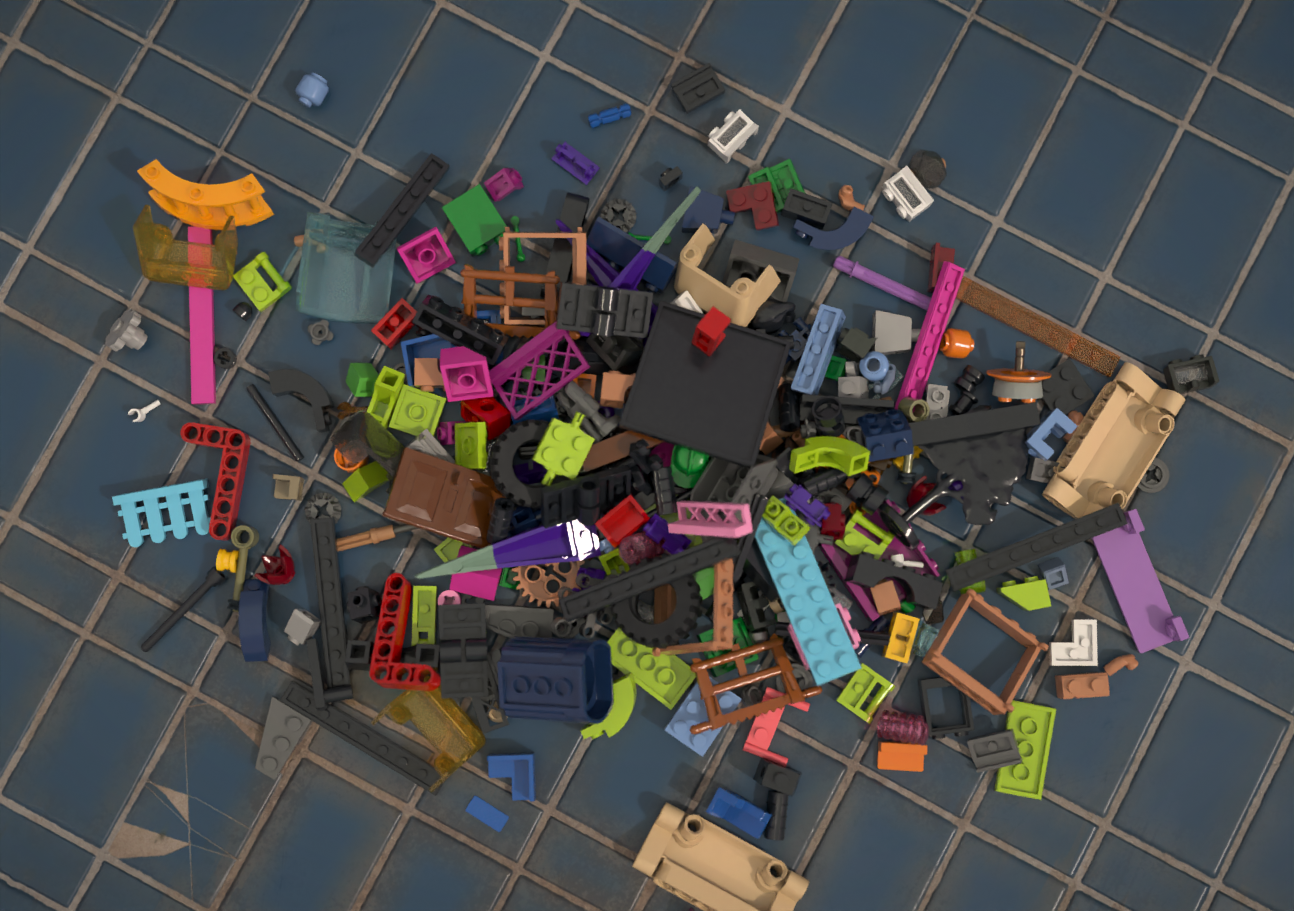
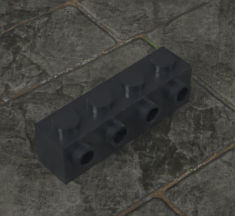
M429 294L421 303L412 321L458 347L464 346L485 356L487 362L493 366L509 339L501 330L492 329L485 325L482 320L472 318L464 314L460 308L451 307L444 303L441 298Z

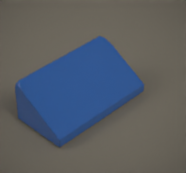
M554 394L518 421L511 414L513 425L533 419L548 422L552 418L559 419ZM526 399L515 401L514 407L517 412L524 408Z

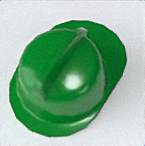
M674 445L670 464L672 476L674 477L673 481L683 488L695 487L708 465L709 456Z

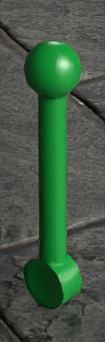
M517 216L511 218V224L514 225L515 232H519L518 224L520 220ZM516 238L517 260L522 262L525 260V255L522 253L520 238Z
M627 233L638 240L649 241L653 237ZM668 235L663 243L666 245L670 244L671 237Z

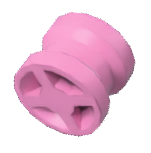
M446 590L439 595L438 605L461 604V595L456 591Z

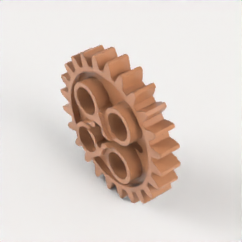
M585 561L568 562L570 564L568 573L559 571V563L541 564L544 567L551 565L553 567L552 571L564 577L566 582H562L552 574L545 576V570L536 565L518 566L511 569L512 572L518 573V576L512 580L520 582L516 590L524 589L522 597L530 595L529 603L537 599L538 607L544 601L546 608H549L553 601L554 605L558 607V591L561 587L578 588L581 590L576 584V577L580 565L584 564ZM531 568L539 572V578L536 581H531L527 577V571ZM550 580L558 583L559 588L555 593L549 592L546 588L547 582ZM568 590L564 592V597L568 595Z

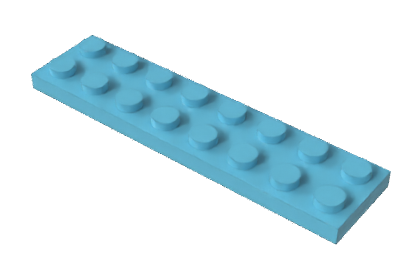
M784 497L781 498V499H778V500H780L782 503H784L787 507H789V506L785 503V502H786V499H785ZM790 508L791 512L796 515L795 511ZM761 518L755 539L816 685H822L861 669V665L806 536L804 535L794 546Z

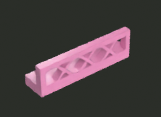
M678 501L676 504L679 520L668 524L669 533L737 538L753 532L749 504ZM685 507L693 514L690 519H687ZM703 508L710 515L707 520L701 514ZM720 509L726 515L724 521L717 514ZM737 510H741L743 522H740L734 515Z

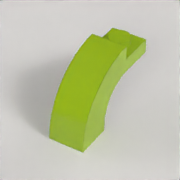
M387 366L383 367L375 382L370 405L355 432L356 438L377 445L383 431L387 430L404 384V373Z
M829 436L812 437L805 439L803 447L792 450L789 469L796 474L814 467L828 466L837 468L846 475L851 476L867 470L870 451L858 443L843 438Z
M632 672L613 681L614 703L612 709L601 723H588L582 727L580 732L584 739L590 736L592 739H595L604 734L603 730L606 731L608 737H611L626 724L634 709L637 695L636 683Z

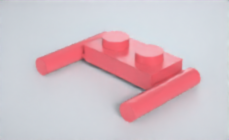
M767 687L761 702L786 694ZM803 701L791 704L790 706L807 712L810 703ZM785 706L782 710L777 708L774 712L769 710L766 715L761 713L759 717L755 716L744 743L743 751L786 767L788 758L767 750Z

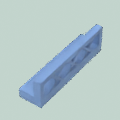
M820 304L793 379L791 390L806 395H818L846 318L843 310Z

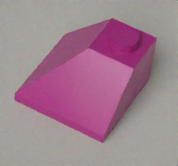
M464 346L440 349V369L448 402L494 396L485 356Z

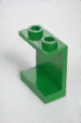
M480 184L442 207L445 215L454 226L472 257L484 254L489 250L488 247L494 243L499 244V237H503L505 227H507Z

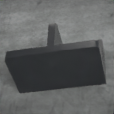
M790 188L781 216L795 221L798 219L812 227L823 230L833 203Z

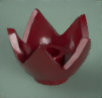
M926 475L911 487L907 496L909 508L936 485V483L923 484L927 479ZM934 502L921 515L931 516L943 511L947 507Z
M281 544L278 547L280 557L261 556L267 573H256L254 575L260 581L271 585L287 584L293 579L295 575L294 560L288 550Z

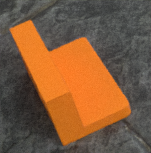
M878 741L877 768L922 772L924 768V755H927L928 745Z

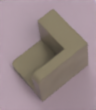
M273 474V479L276 480L275 498L302 501L304 478Z

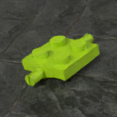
M576 411L571 424L563 423L556 418L551 419L532 460L542 464L547 470L541 483L547 486L551 485L555 475H563L571 480L577 477L595 438L585 434L579 428L585 415Z

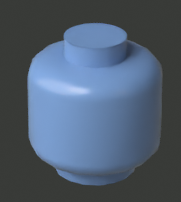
M313 72L311 75L305 74L295 90L296 94L300 97L298 101L309 108L311 105L320 106L329 92V88L326 85L327 81Z
M878 351L868 352L860 360V372L869 381H881L889 370V361L884 354Z

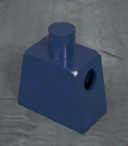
M690 186L688 196L695 189V187ZM701 190L685 211L682 233H695L703 223L708 227L711 234L718 233L719 223L733 225L735 212L722 209L724 198Z

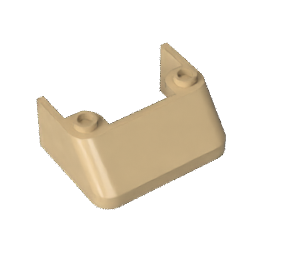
M702 223L680 253L674 289L678 295L687 290L698 307L705 313H708L714 306L731 319L730 323L746 327L756 315L758 308L768 299L781 281L774 268L768 265L756 282L748 278H740L729 288L697 268L705 253L715 242L708 227Z

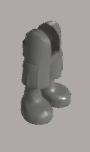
M570 381L565 386V389L560 390L557 394L560 405L567 411L572 420L576 411L585 415L580 426L582 425L589 436L595 438L593 444L598 443L621 421L618 415L610 418L601 415L597 411L600 408V404L574 381Z

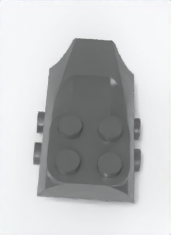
M758 454L755 465L749 469L712 457L691 492V501L749 504L750 510L755 495L763 494L766 496L778 475L776 466L778 462L776 459ZM703 508L701 514L707 520L710 515ZM720 509L717 514L724 521L726 515ZM737 510L734 515L742 522L741 510ZM701 535L702 543L715 539L718 536Z

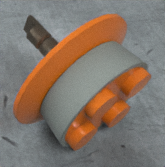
M1016 341L1015 368L986 371L987 375L995 378L992 395L997 396L998 401L1002 402L1021 399L1023 403H1034L1036 399L1043 397L1042 380L1051 378L1052 374L1044 371L1024 369L1025 342Z

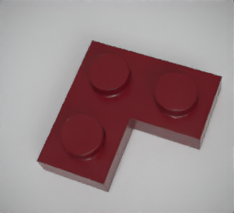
M770 181L726 191L730 211L737 213L752 209L757 231L779 226Z

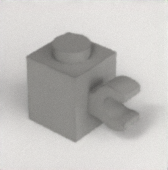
M855 361L846 362L847 377H838V397L868 399V380L859 376V363H855Z

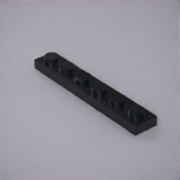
M431 153L357 248L354 256L374 268L449 170L450 165Z

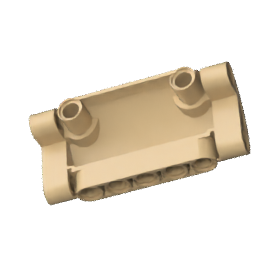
M1125 362L1115 379L1102 388L1056 462L1059 465L1053 467L1055 474L1043 491L1042 496L1074 519L1118 502L1121 509H1123L1167 437L1173 431L1175 424L1173 418H1175L1184 404L1185 398L1173 390L1160 388L1137 366Z
M668 802L664 804L632 865L633 868L653 878L654 883L703 911H793L797 901L802 898L809 885L808 879L792 870H788L781 860L743 841L699 815L686 814ZM687 824H693L697 832L690 831ZM770 868L776 870L778 877L771 875Z

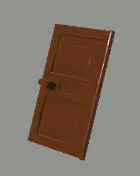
M404 447L382 516L484 548L491 545L486 537L495 500L505 497L497 490L491 476Z

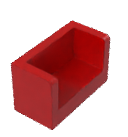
M713 306L696 326L691 343L710 357L724 340L726 334L723 331L730 324L731 319Z
M630 494L597 521L595 525L612 546L616 548L648 522L650 518Z

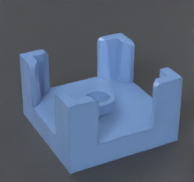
M1058 408L1047 412L1040 419L1041 425L1033 427L1027 434L1025 443L1029 448L1027 453L1029 458L1036 457L1044 461L1048 460L1054 453V450L1043 440L1050 433L1054 434L1057 438H1061L1065 433L1071 434L1078 427Z

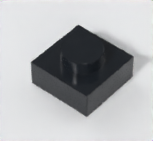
M678 166L674 169L671 167L666 169L660 175L659 185L666 191L682 179L683 172Z

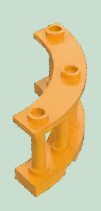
M157 159L137 170L142 179L153 188L148 194L162 210L180 219L181 222L195 227L229 230L235 226L245 224L250 226L274 215L271 208L260 195L265 190L252 173L229 183L208 185L190 182L175 176L164 168Z

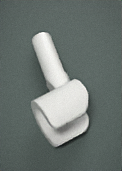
M156 400L142 409H131L128 415L138 412V418L133 420V422H142L146 414L161 405L159 400Z
M903 554L891 556V561H894L897 567L911 566L923 568L924 562L904 561Z

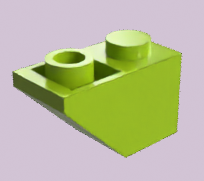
M1038 576L1024 578L1025 583L1016 584V580L1002 582L1003 587L996 588L998 594L1024 611L1051 606L1046 579L1039 580Z

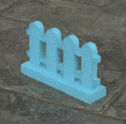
M208 478L113 496L114 506L121 505L122 509L118 511V516H123L126 533L122 534L123 539H128L132 547H139L144 542V535L150 534L153 542L161 543L166 539V531L173 530V534L177 539L185 538L188 535V527L195 526L197 533L200 535L209 533L211 517L208 515L206 500H210L209 494L204 495L203 489L209 487ZM188 492L189 498L182 499L181 493ZM166 496L167 502L159 503V497ZM143 501L144 506L137 507L136 502ZM184 504H191L194 520L186 521ZM162 508H168L170 525L164 526ZM146 512L149 529L142 530L138 513Z

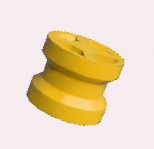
M220 548L216 559L217 571H224L226 569L236 573L239 551L233 550L228 552L226 549Z

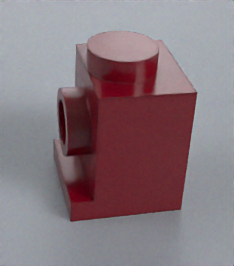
M836 502L824 504L829 508L828 511L831 514L826 520L821 518L820 534L834 536L836 540H843L845 514H841L842 505Z

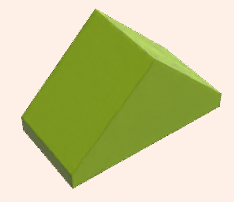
M379 459L357 469L342 484L355 503L391 480L392 476L382 460Z
M620 547L599 557L607 575L615 574L619 576L623 570L625 572L630 570Z

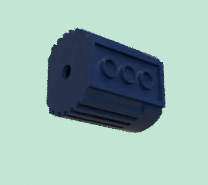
M516 636L506 643V647L502 648L500 661L497 662L500 708L505 710L507 717L598 724L609 715L614 703L611 647L606 641Z

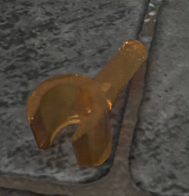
M342 402L337 407V410L341 409L344 411L339 412L337 417L344 419L350 413L366 412L369 406L355 407L351 406L348 402Z

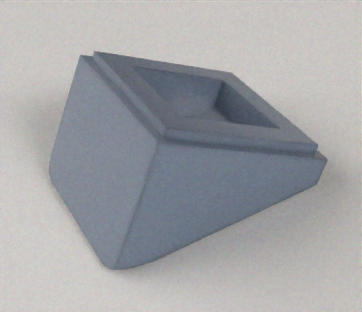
M1057 557L1038 564L1042 579H1046L1048 591L1069 583L1065 564L1060 558Z

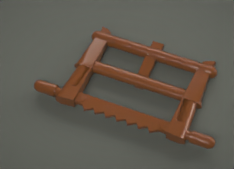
M465 264V269L461 270L460 274L464 277L463 299L461 301L464 304V314L477 318V304L545 309V327L484 323L492 329L501 330L505 335L508 334L511 337L516 335L519 338L524 335L528 339L531 336H537L556 322L558 309L557 284L560 282V278L555 275L556 271H549L547 275L515 272V266H506L504 272L477 270L468 264ZM476 279L505 281L506 296L476 294ZM515 282L545 284V299L514 297ZM569 330L572 339L580 338L579 331Z
M773 634L767 641L740 649L739 644H734L729 653L703 661L699 658L691 659L693 664L690 666V670L696 674L701 694L700 700L704 699L708 722L704 721L692 725L690 732L698 734L709 729L714 731L725 726L727 723L735 725L737 721L742 723L745 718L751 720L754 715L756 717H759L761 713L766 715L769 710L772 712L777 708L782 710L786 704L800 703L805 701V698L821 694L822 688L821 686H813L801 691L792 672L795 669L791 666L782 646L784 644L782 637ZM771 649L776 666L748 674L744 657ZM735 661L739 677L712 686L706 669ZM780 674L786 695L722 715L716 694Z

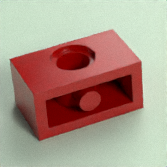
M401 298L371 331L392 350L416 325L412 321L417 311Z
M494 397L461 400V417L468 423L486 422L488 441L499 436L510 427L511 412L496 401Z

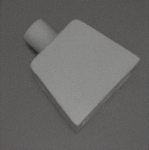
M875 311L873 314L872 338L877 339L872 345V351H878L884 355L906 353L911 349V342H917L921 329L912 328V318Z

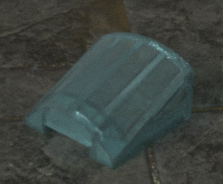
M307 212L296 292V311L337 322L378 323L388 313L396 239L375 267L372 268L355 257L354 253L375 225L330 219L329 214Z

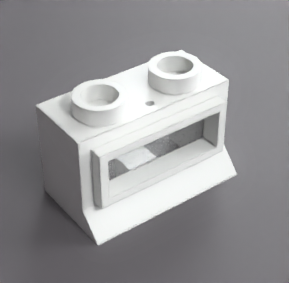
M740 109L736 113L730 112L724 119L725 124L720 129L718 127L714 128L708 135L710 138L708 146L726 163L730 161L731 155L737 149L740 150L746 144V140L752 134L755 136L758 133L759 125L749 119Z
M907 165L882 186V192L886 199L894 202L897 206V213L901 218H906L908 222L929 208L934 201Z

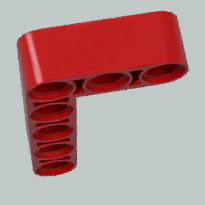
M186 423L180 431L184 441L198 446L223 449L209 533L214 539L227 541L231 539L232 531L236 528L251 439L249 435L237 429L199 423ZM196 428L198 431L197 437L190 439V431ZM219 432V441L213 443L211 440L212 434ZM241 435L243 438L242 443L239 446H235L234 438ZM237 457L239 461L238 466L231 469L230 460ZM232 479L235 486L231 491H227L226 482ZM225 502H229L230 511L224 514L222 512V505ZM224 524L226 526V533L220 536L218 534V527Z
M393 573L387 578L369 671L370 677L384 688L434 691L441 683V677L435 670L428 665L400 663L412 596V584L402 574ZM403 582L402 586L396 590V586ZM399 604L397 610L392 612V608ZM395 626L394 631L388 634V630ZM391 648L390 653L384 656L385 651ZM387 671L386 676L380 679L381 673ZM409 672L408 678L402 681V676ZM431 674L429 681L424 682V677Z

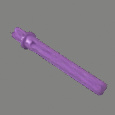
M837 256L833 267L849 274L850 278L853 276L924 310H928L931 301L930 297L859 265L858 261L855 263L842 256Z

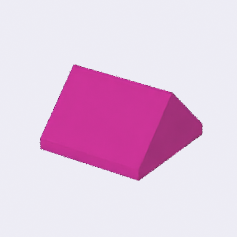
M437 227L397 247L400 256L417 284L456 263Z
M461 545L457 558L478 549ZM502 568L452 574L449 590L494 601Z

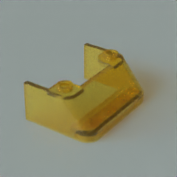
M150 205L144 206L133 226L141 270L148 280L215 290H226L229 288L233 280L238 249L234 216H229L222 232L215 239V245L173 240L172 232L168 227L153 223Z
M425 676L424 682L429 681L431 676ZM441 685L434 691H404L370 722L374 726L386 715L393 722L400 725L411 720L435 747L440 755L435 758L434 767L441 778L429 788L431 792L479 751L486 741L482 731L453 698L441 699Z

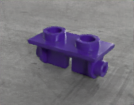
M566 142L556 147V153L551 158L585 185L590 182L600 169L599 166Z
M536 461L532 462L533 469L529 470L528 463L513 465L514 473L520 481L528 485L543 481L547 470Z
M794 483L789 489L792 494L789 495L786 492L784 495L785 503L794 511L799 509L805 514L803 518L812 526L817 524L821 527L822 521L820 519L826 520L831 514L828 511L829 508L817 498L809 504L807 501L811 498L812 494L801 485L798 486Z
M654 514L643 528V531L646 532L645 535L657 544L661 539H664L665 543L662 547L672 555L684 551L692 541L685 534L669 533V523L657 514Z

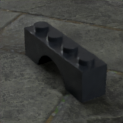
M861 551V554L852 555L845 578L846 582L863 588H874L881 579L889 577L896 580L902 586L906 596V603L926 610L936 609L943 586L942 582L936 581V576L926 573L919 575L915 573L916 570L907 566L897 567L894 561L874 559L875 555Z
M348 640L345 657L348 669L370 671L375 643L371 641ZM416 644L411 647L402 648L400 663L428 665L440 675V645ZM391 648L385 651L384 656L390 653Z

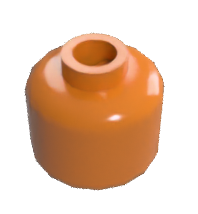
M949 328L943 334L939 349L946 357L963 359L973 351L974 340L967 330Z

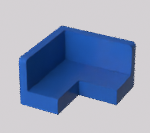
M435 334L402 341L401 347L408 385L417 388L414 386L415 358H438L440 360V349L453 348L454 344Z
M535 752L487 755L489 778L512 777V801H535Z
M720 787L706 811L710 815L725 819L757 839L760 838L771 818L770 813L738 794Z

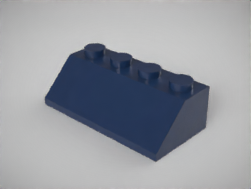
M599 216L587 239V244L617 271L619 269L623 271L646 245ZM657 251L640 282L645 284V288L654 294L657 292L663 294L676 272L677 263Z

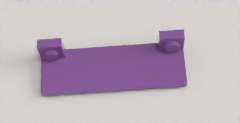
M1132 509L1123 512L1128 523L1127 525L1091 539L1138 653L1147 652L1172 641H1183L1190 638L1181 616H1173L1139 534V532L1145 529L1137 510Z

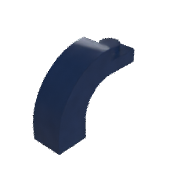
M853 206L844 223L835 230L821 231L796 219L793 228L797 229L795 234L805 239L808 236L812 237L808 244L809 246L822 250H836L856 242L866 232L874 216Z
M246 579L244 591L240 592L239 634L245 662L268 661L271 641L267 630L266 607L270 584L259 579Z

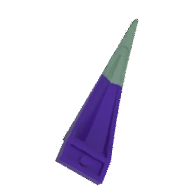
M698 187L690 193L609 287L636 289L646 269L671 230L701 192ZM579 331L582 336L589 337L591 332Z
M578 520L549 528L539 525L420 572L415 577L419 579L489 569L581 561L601 555L596 526H585L580 524Z

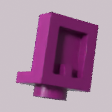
M503 168L484 182L495 202H499L514 190H520L524 187L521 182V175L513 168Z
M439 422L437 438L440 440V444H455V423L468 422Z

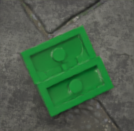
M791 159L785 160L771 168L766 167L748 176L751 185L767 181L771 182L777 213L782 212L790 188L805 193Z
M742 617L733 620L732 645L739 644L740 649L753 645ZM714 628L696 635L699 643L714 641ZM731 649L704 651L703 653L705 658L709 659L729 653ZM757 654L744 657L745 665L758 660L759 657ZM735 661L712 667L710 670L715 678L737 667Z

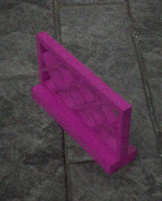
M556 322L489 371L491 383L517 421L590 368V365L570 336L569 330L556 329ZM565 338L568 342L567 352L556 351L558 343ZM544 353L551 354L548 366L538 365L540 356ZM555 355L566 356L563 368L553 367ZM570 357L578 358L582 363L575 370L568 369ZM526 366L533 367L530 380L520 378L522 369ZM537 368L547 370L545 382L535 381ZM552 370L562 372L561 381L557 384L550 383ZM507 380L514 381L512 393L505 392L501 387ZM519 382L529 383L527 396L517 394ZM534 384L544 385L543 393L539 397H532ZM516 397L526 399L524 408L519 412L514 407Z

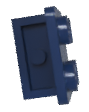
M890 409L878 414L867 413L857 418L858 425L864 436L865 448L870 451L868 462L914 454L912 429L901 410Z

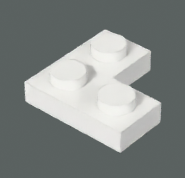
M1071 620L1072 642H1049L1051 666H1098L1097 620Z

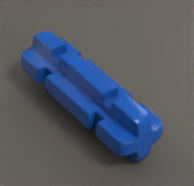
M629 104L619 105L620 108L613 107L600 111V114L594 113L589 115L588 121L590 126L594 128L600 126V123L606 124L619 120L620 117L631 116Z

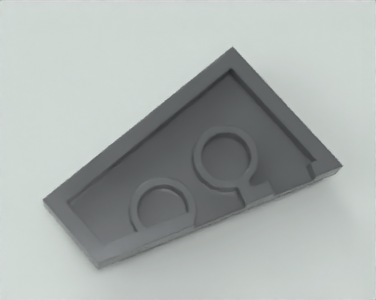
M487 603L485 605L486 629L508 638H515L516 636L553 637L551 623L554 620V608Z
M272 696L255 766V769L273 780L277 779L312 720L280 702V699Z

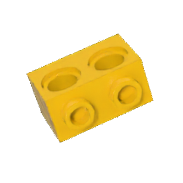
M893 612L888 630L890 643L888 646H884L881 656L902 663H908L920 619Z

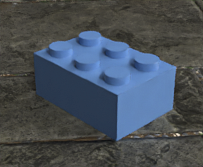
M709 676L712 686L719 684ZM696 681L664 730L703 757L723 727L714 731L709 729L698 734L690 732L692 725L704 721L708 722L704 699L700 700L701 694L698 682ZM730 690L716 694L722 715L733 712L742 700Z

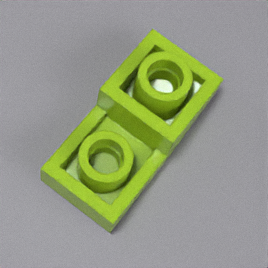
M775 496L768 500L762 518L795 546L810 530L809 526L794 515L790 508Z

